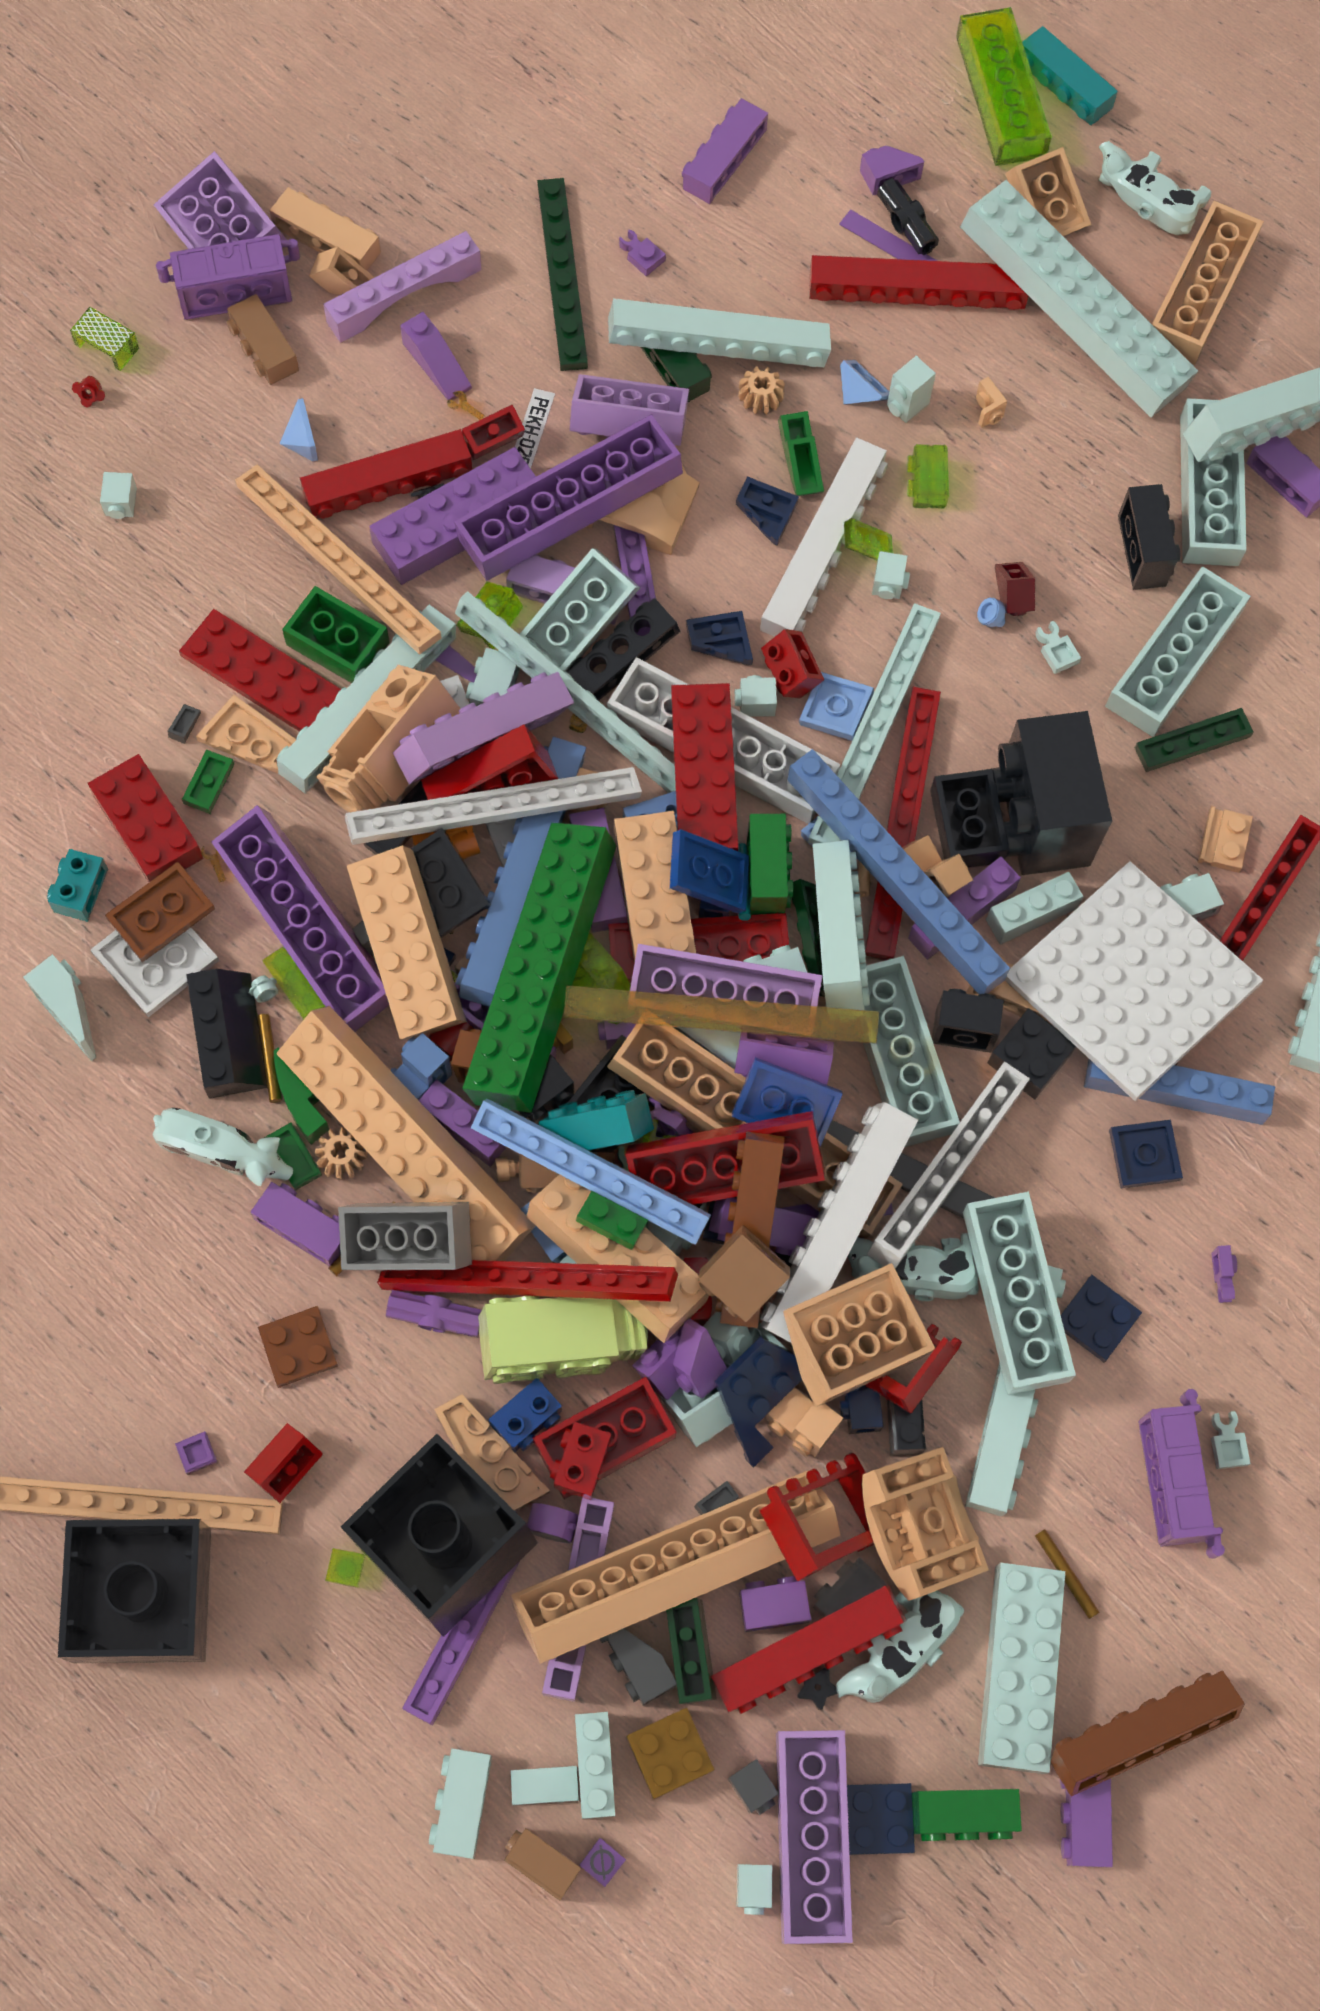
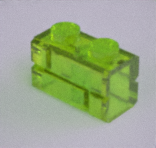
M916 444L912 455L907 456V472H912V480H908L907 497H912L914 508L931 507L944 509L949 498L948 447L946 445L930 446Z

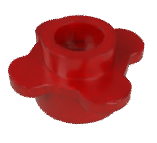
M87 376L81 382H74L72 385L73 392L78 394L81 399L80 403L84 407H90L93 402L103 401L105 398V392L102 390L100 382L93 376Z

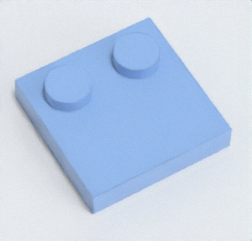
M821 672L824 681L812 689L799 718V723L801 726L853 741L874 694V687Z

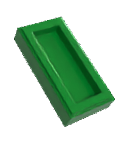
M292 1122L264 1137L280 1138L277 1154L283 1162L293 1168V1174L289 1181L295 1191L322 1176Z

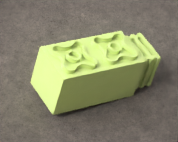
M539 1296L502 1297L489 1300V1304L484 1305L478 1316L484 1380L493 1379L494 1384L513 1381H533L536 1378L540 1380L544 1378L543 1374L555 1373L557 1378L602 1374L606 1372L605 1369L609 1368L613 1362L618 1360L627 1361L628 1359L638 1360L647 1350V1328L616 1299L570 1297L539 1299Z

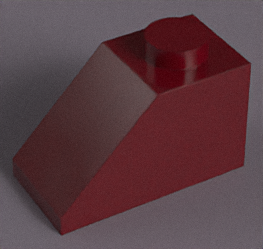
M1023 562L995 564L1000 601L1004 603L1006 613L1012 616H1023L1027 612L1035 611V577Z

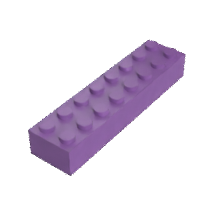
M650 414L457 519L454 523L458 539L485 580L488 581L683 474L681 454L653 415Z
M257 805L211 841L325 1007L330 1006L356 1032L389 1006L376 962L362 946L348 922L271 813Z

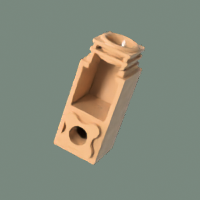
M397 665L327 751L332 758L329 760V764L322 769V773L318 774L316 778L324 786L328 796L348 812L380 808L381 804L385 803L387 799L395 802L409 784L393 755V752L401 745L399 741L411 735L410 731L417 726L426 724L427 727L435 724L434 721L445 714L450 713L452 717L459 714L460 707L436 675Z

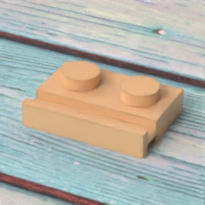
M1211 806L1208 812L1198 863L1206 862L1211 864V866L1239 873L1243 866L1253 816L1226 809L1222 811Z

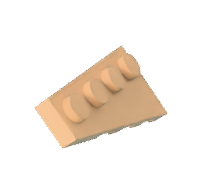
M235 695L225 703L196 736L197 741L277 774L278 754L284 747H290L296 741L294 737Z
M463 1394L434 1409L456 1453L515 1512L550 1493L548 1487L540 1481L528 1465L519 1458L507 1442L499 1436Z

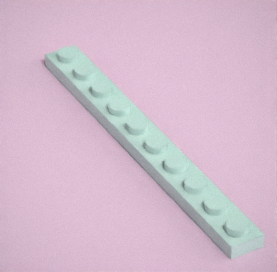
M468 591L460 598L455 611L457 616L531 678L543 672H546L547 676L559 672L574 701L568 709L668 793L676 791L675 766L662 755L658 748L651 746L634 728L629 727L620 720L614 711L607 709L590 691L585 690L576 683L570 674L563 672L546 654L539 652L533 647L526 637L518 634L508 626L507 622L489 610L482 600L475 598Z
M914 603L837 776L858 800H860L939 622L940 612ZM818 816L808 843L841 841L823 819Z

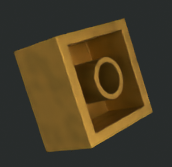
M687 1707L626 1736L653 1800L715 1770Z

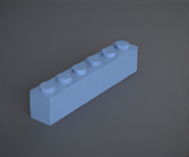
M1088 1059L1084 1082L1085 1088L1130 1097ZM1174 1065L1139 1099L1263 1125L1272 1113L1275 1086Z

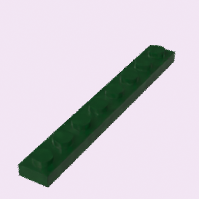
M564 178L537 180L560 371L588 369Z

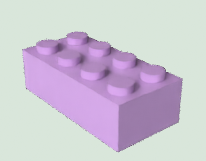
M579 374L572 398L570 431L581 435H604L608 438L652 414L672 443L681 446L689 389Z

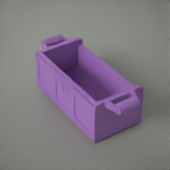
M275 234L170 252V259L157 262L156 269L160 282H175L184 320L228 313V307L257 294L264 306L291 302L292 296L285 264L299 260L300 251L296 239L280 240V235ZM282 247H288L289 255H283ZM172 266L173 275H169L168 267Z
M1188 1389L1180 1396V1402L1183 1406L1152 1409L1138 1423L1160 1547L1206 1542L1207 1556L1215 1559L1225 1552V1548L1221 1544L1223 1529L1222 1527L1214 1528L1195 1420V1416L1202 1409L1197 1404V1392L1194 1389Z

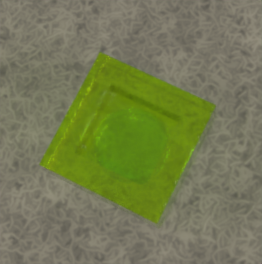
M333 1548L325 1581L358 1588L365 1555Z

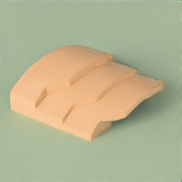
M682 465L683 474L599 520L645 535L646 547L671 555L700 482L687 475ZM592 523V524H590V525H588V526H586V527L592 529L594 523Z
M943 1447L863 1474V1501L872 1539L889 1576L908 1601L989 1571L979 1544V1537L966 1513L958 1488L957 1478L952 1472Z

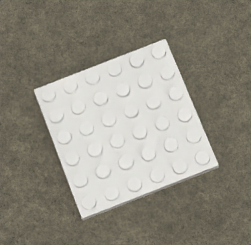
M1129 861L1013 965L1005 981L1125 1093L1136 1101L1262 984L1263 979Z

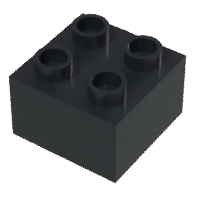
M1088 711L1019 719L1016 721L1009 743H1002L998 746L999 767L991 768L993 770L999 803L1006 802L1010 821L1003 822L1009 846L1006 857L1018 856L1021 875L1089 867L1112 823V817Z
M438 1434L431 1438L340 1526L355 1545L443 1637L538 1544L527 1523Z
M201 1519L66 1520L58 1658L73 1664L206 1662L211 1528Z

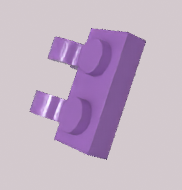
M652 1097L648 1099L651 1105L655 1107L650 1112L653 1124L659 1126H654V1129L651 1131L655 1137L665 1139L694 1133L685 1124L687 1120L682 1114L675 1110L671 1112L665 1110L662 1104Z

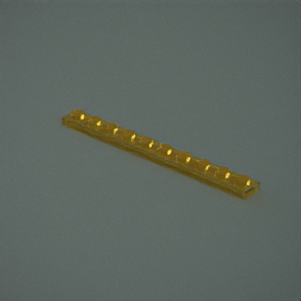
M566 986L564 1018L876 1044L879 1012Z

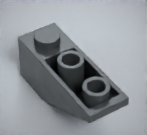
M623 1628L600 1638L601 1643L608 1641L613 1650L609 1658L618 1673L622 1670L625 1672L629 1680L625 1687L633 1702L640 1700L642 1706L677 1686L676 1680L662 1654Z

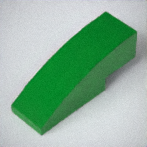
M808 411L781 415L778 419V424L795 495L803 496L824 492L815 437L812 436Z
M276 1048L273 1053L280 1090L297 1127L310 1145H312L330 1130L328 1123L313 1106L319 1099L276 1054L279 1051V1048Z

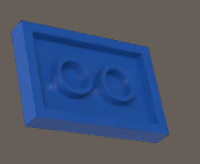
M681 829L673 832L669 889L738 914L746 911L749 855Z
M755 1057L732 1111V1117L746 1123L813 1111L821 1147L843 1092Z

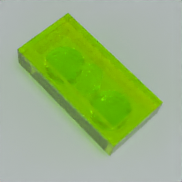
M853 518L844 522L845 548L874 560H878L879 551L893 553L891 534Z

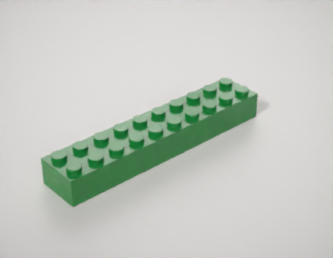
M551 823L462 1088L475 1105L481 1106L487 1098L509 1110L532 1112L617 847L606 827Z

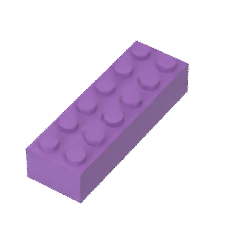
M513 447L370 525L372 543L400 585H403L465 550L458 539L454 521L536 476L516 447Z

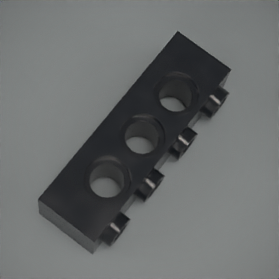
M656 598L641 604L634 616L628 621L620 622L608 638L596 642L592 647V651L584 658L576 659L571 665L570 670L567 671L576 683L585 690L590 691L598 701L621 682L636 657L643 661L648 660L681 632L677 622ZM641 628H651L648 634L644 636L637 635ZM622 645L628 646V650L624 654L615 653L618 647ZM597 665H607L603 672H593Z

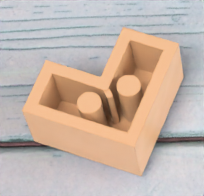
M929 835L902 847L945 896L952 894L973 881L968 867L960 854L942 861Z
M794 1387L766 1415L765 1419L769 1422L767 1426L772 1432L780 1437L785 1434L794 1441L792 1446L805 1457H808L810 1454L816 1458L838 1429L843 1417L825 1403L815 1407L813 1401Z

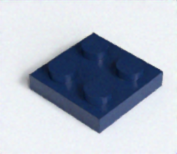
M1171 1119L1115 1126L1109 1129L1121 1189L1182 1180L1183 1176Z
M1091 1274L1063 1311L1061 1319L1065 1334L1105 1363L1142 1312Z
M911 1783L847 1785L849 1855L915 1853Z

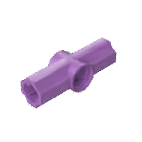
M392 1290L387 1304L386 1317L418 1324V1327L431 1331L433 1328L434 1332L444 1333L445 1331L478 1338V1316L482 1310L454 1304L451 1300L440 1296L425 1295L423 1297Z

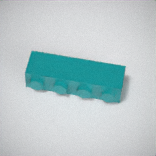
M1044 26L1021 42L1017 57L1021 67L1028 70L1043 86L1050 89L1061 102L1067 104L1075 111L1079 118L1084 119L1092 126L1113 109L1118 91Z

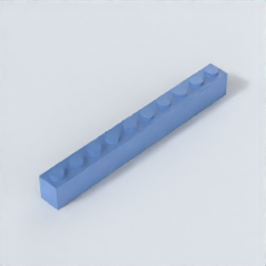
M553 737L550 746H544V748L551 757L558 778L577 776L579 768H582L586 747ZM566 810L516 819L512 832L516 837L513 843L508 841L503 859L507 860L504 867H498L494 883L498 884L495 892L490 891L487 896L491 906L486 908L488 909L486 917L480 916L475 930V933L479 934L476 943L470 942L466 954V959L469 960L467 968L461 967L457 977L456 985L460 986V998L490 1007L551 823H562Z
M812 749L790 765L789 783L841 841H849L850 851H856V858L978 994H988L1005 981L1010 967L822 758Z

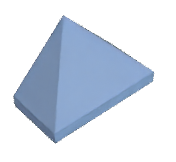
M843 360L840 368L844 404L888 400L889 390L856 360Z
M301 398L296 402L280 444L311 461H318L304 399Z

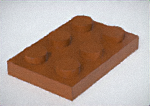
M177 862L106 913L105 917L143 963L214 911L215 907L179 862Z

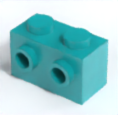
M73 849L68 850L66 858L62 857L59 862V875L56 883L51 884L47 893L48 903L54 913L88 922L108 871L103 858Z

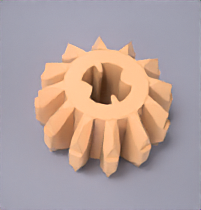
M756 366L754 373L746 371L744 378L739 381V401H744L743 406L745 409L753 407L754 414L758 410H763L767 415L769 408L777 410L779 402H782L784 399V380L779 379L778 371L770 373L769 367L764 371H760Z
M341 1127L339 1135H335L334 1131L330 1129L328 1131L330 1139L320 1137L319 1143L322 1147L315 1149V1155L320 1157L316 1162L318 1168H325L324 1173L327 1177L336 1171L337 1180H342L344 1172H347L348 1176L353 1178L355 1176L353 1168L363 1170L364 1165L360 1160L367 1159L368 1154L362 1150L364 1148L351 1134L347 1136L346 1128ZM343 1149L346 1156L340 1159L337 1151Z

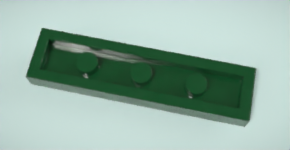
M1239 708L1137 742L1134 748L1145 772H1149L1247 739L1254 732L1243 709Z
M799 879L793 882L792 902L796 908L798 918L797 929L803 944L802 955L807 964L808 973L822 975L819 996L825 997L816 884Z

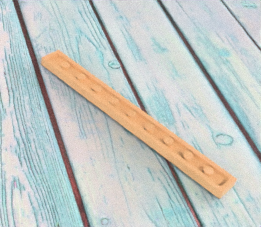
M258 464L235 479L237 487L419 655L442 638L440 630Z
M0 1477V1511L102 1520L201 1519L211 1529L278 1535L280 1532L283 1501L278 1503L276 1500Z

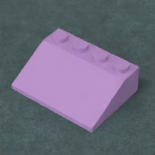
M215 151L154 204L155 208L188 249L275 234L280 235V240H287Z

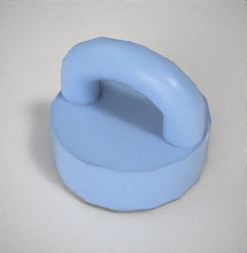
M989 597L985 599L978 608L977 617L979 622L987 627H1003L1005 624V605L996 598Z

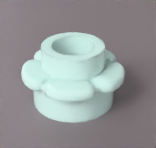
M265 975L260 976L252 981L249 993L255 997L257 1002H266L278 993V988L275 985L277 981L275 978L269 979Z

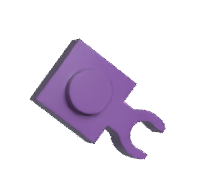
M628 230V238L631 241L627 242L622 237H619L620 248L629 252L627 260L645 276H648L666 261V254L648 238L640 242L636 233L632 230Z
M1231 1245L1218 1246L1211 1253L1214 1281L1218 1286L1219 1303L1232 1302V1299H1235L1232 1277L1237 1272V1258L1235 1254L1232 1255Z

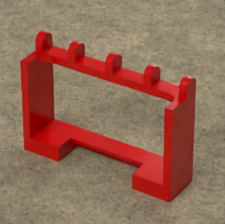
M931 1324L926 1331L935 1349L907 1387L887 1375L865 1385L910 1414L962 1344V1341L956 1337L951 1341L945 1337L941 1341L935 1338L939 1327Z
M854 1453L845 1455L844 1462L847 1468L843 1470L836 1460L828 1462L826 1469L829 1476L824 1478L821 1477L817 1469L809 1470L806 1473L809 1484L802 1487L797 1478L788 1479L786 1481V1488L789 1493L783 1495L778 1486H772L767 1490L771 1503L759 1511L797 1582L822 1570L836 1560L855 1551L860 1552L875 1545L869 1530L863 1501L862 1477L866 1472ZM835 1481H839L866 1531L815 1555L788 1502Z

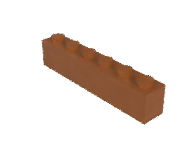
M746 1131L745 1141H738L736 1159L742 1160L741 1172L734 1171L732 1190L738 1191L737 1202H730L728 1221H734L732 1233L726 1232L724 1244L743 1225L769 1248L784 1148V1136ZM717 1297L715 1312L721 1313L720 1323L758 1328L760 1309L747 1322H744L739 1316L735 1318L728 1313L723 1306L724 1303Z
M1223 1670L1214 1675L1206 1673L1197 1678L1194 1684L1186 1688L1183 1685L1177 1686L1162 1699L1156 1700V1698H1152L1144 1702L1136 1711L1131 1713L1123 1711L1117 1714L1110 1723L1103 1726L1095 1724L1086 1729L1083 1735L1072 1739V1737L1062 1739L1055 1745L1050 1763L1072 1797L1238 1719L1245 1703Z

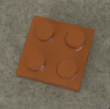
M318 1306L258 1327L278 1388L338 1367Z

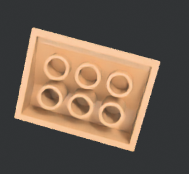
M892 1263L783 1311L800 1375L815 1407L918 1361L935 1349Z

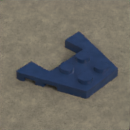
M761 1336L714 1381L726 1412L735 1428L736 1437L743 1448L744 1457L753 1468L774 1448L755 1426L797 1384L803 1381L795 1354Z

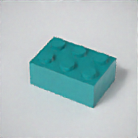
M634 1090L618 1093L616 1097L607 1100L605 1096L588 1099V1103L580 1105L577 1104V1101L559 1105L558 1109L548 1111L549 1116L539 1121V1126L586 1150L634 1142L654 1129L646 1093L635 1095Z

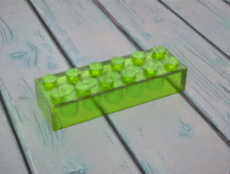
M1012 8L960 15L956 38L995 166L1029 161L1047 154L1052 136Z

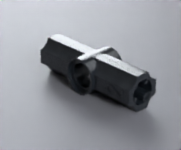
M891 178L885 181L878 188L877 195L890 212L893 227L899 234H905L918 254H923L924 256L932 252L938 245L939 238L927 223L922 205L917 200H911L898 180Z

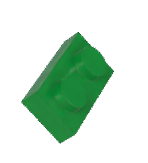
M206 749L182 798L183 804L211 814L234 766L233 759Z
M593 1191L589 1194L576 1218V1222L630 1250H633L648 1222L647 1219Z

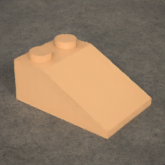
M1063 147L1015 166L1005 173L1008 182L1062 236L1091 225Z

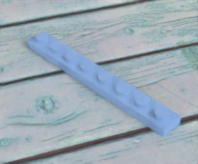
M487 1098L483 1101L471 1126V1129L615 1202L694 1245L697 1244L711 1214Z

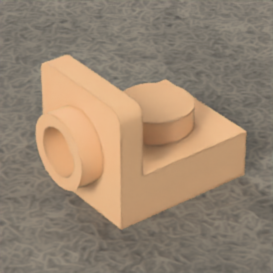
M986 377L979 381L976 394L977 402L982 408L978 423L981 428L988 424L994 425L1004 417L1007 400L989 377Z

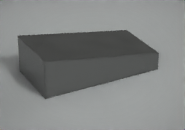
M184 704L168 730V738L185 744L201 711Z
M726 1481L696 1503L694 1507L702 1515L735 1501L739 1496L728 1481Z

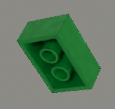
M317 586L313 587L282 629L285 643L288 647L350 683H353L356 674L362 668L366 669L373 662L377 652L381 649L385 650L390 643L386 626Z
M750 814L747 850L749 855L751 915L785 913L786 908H791L793 880H790L792 852H789V842H791L792 829L791 824H786V814Z
M1019 1789L917 1791L912 1793L914 1835L921 1834V1841L946 1840V1834H954L955 1840H979V1833H987L988 1840L1013 1839V1832L1022 1831Z

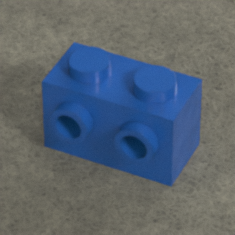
M536 1378L488 1420L491 1427L507 1442L514 1452L520 1448L522 1451H525L534 1443L533 1437L545 1427L548 1430L559 1422L562 1418L559 1415L562 1412V1405L542 1382Z

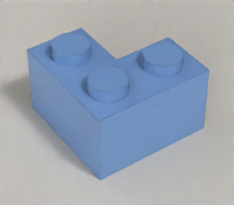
M423 1033L417 1038L412 1037L405 1043L401 1053L403 1064L398 1069L392 1068L390 1070L418 1100L435 1080L444 1084L452 1076L449 1056Z

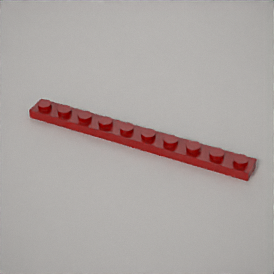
M914 686L911 690L886 830L901 847L915 841L941 691ZM878 881L865 953L868 957L889 960L895 958L903 909Z
M472 1260V1265L456 1270H382L377 1283L381 1290L670 1302L678 1273L675 1267Z

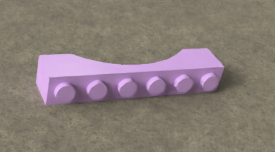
M467 231L324 303L326 322L341 343L364 331L385 309L408 294L437 283L459 282L481 271L480 250Z
M582 1498L568 1571L605 1556L614 1502L596 1498L591 1500ZM586 1645L549 1660L542 1691L543 1696L575 1702Z

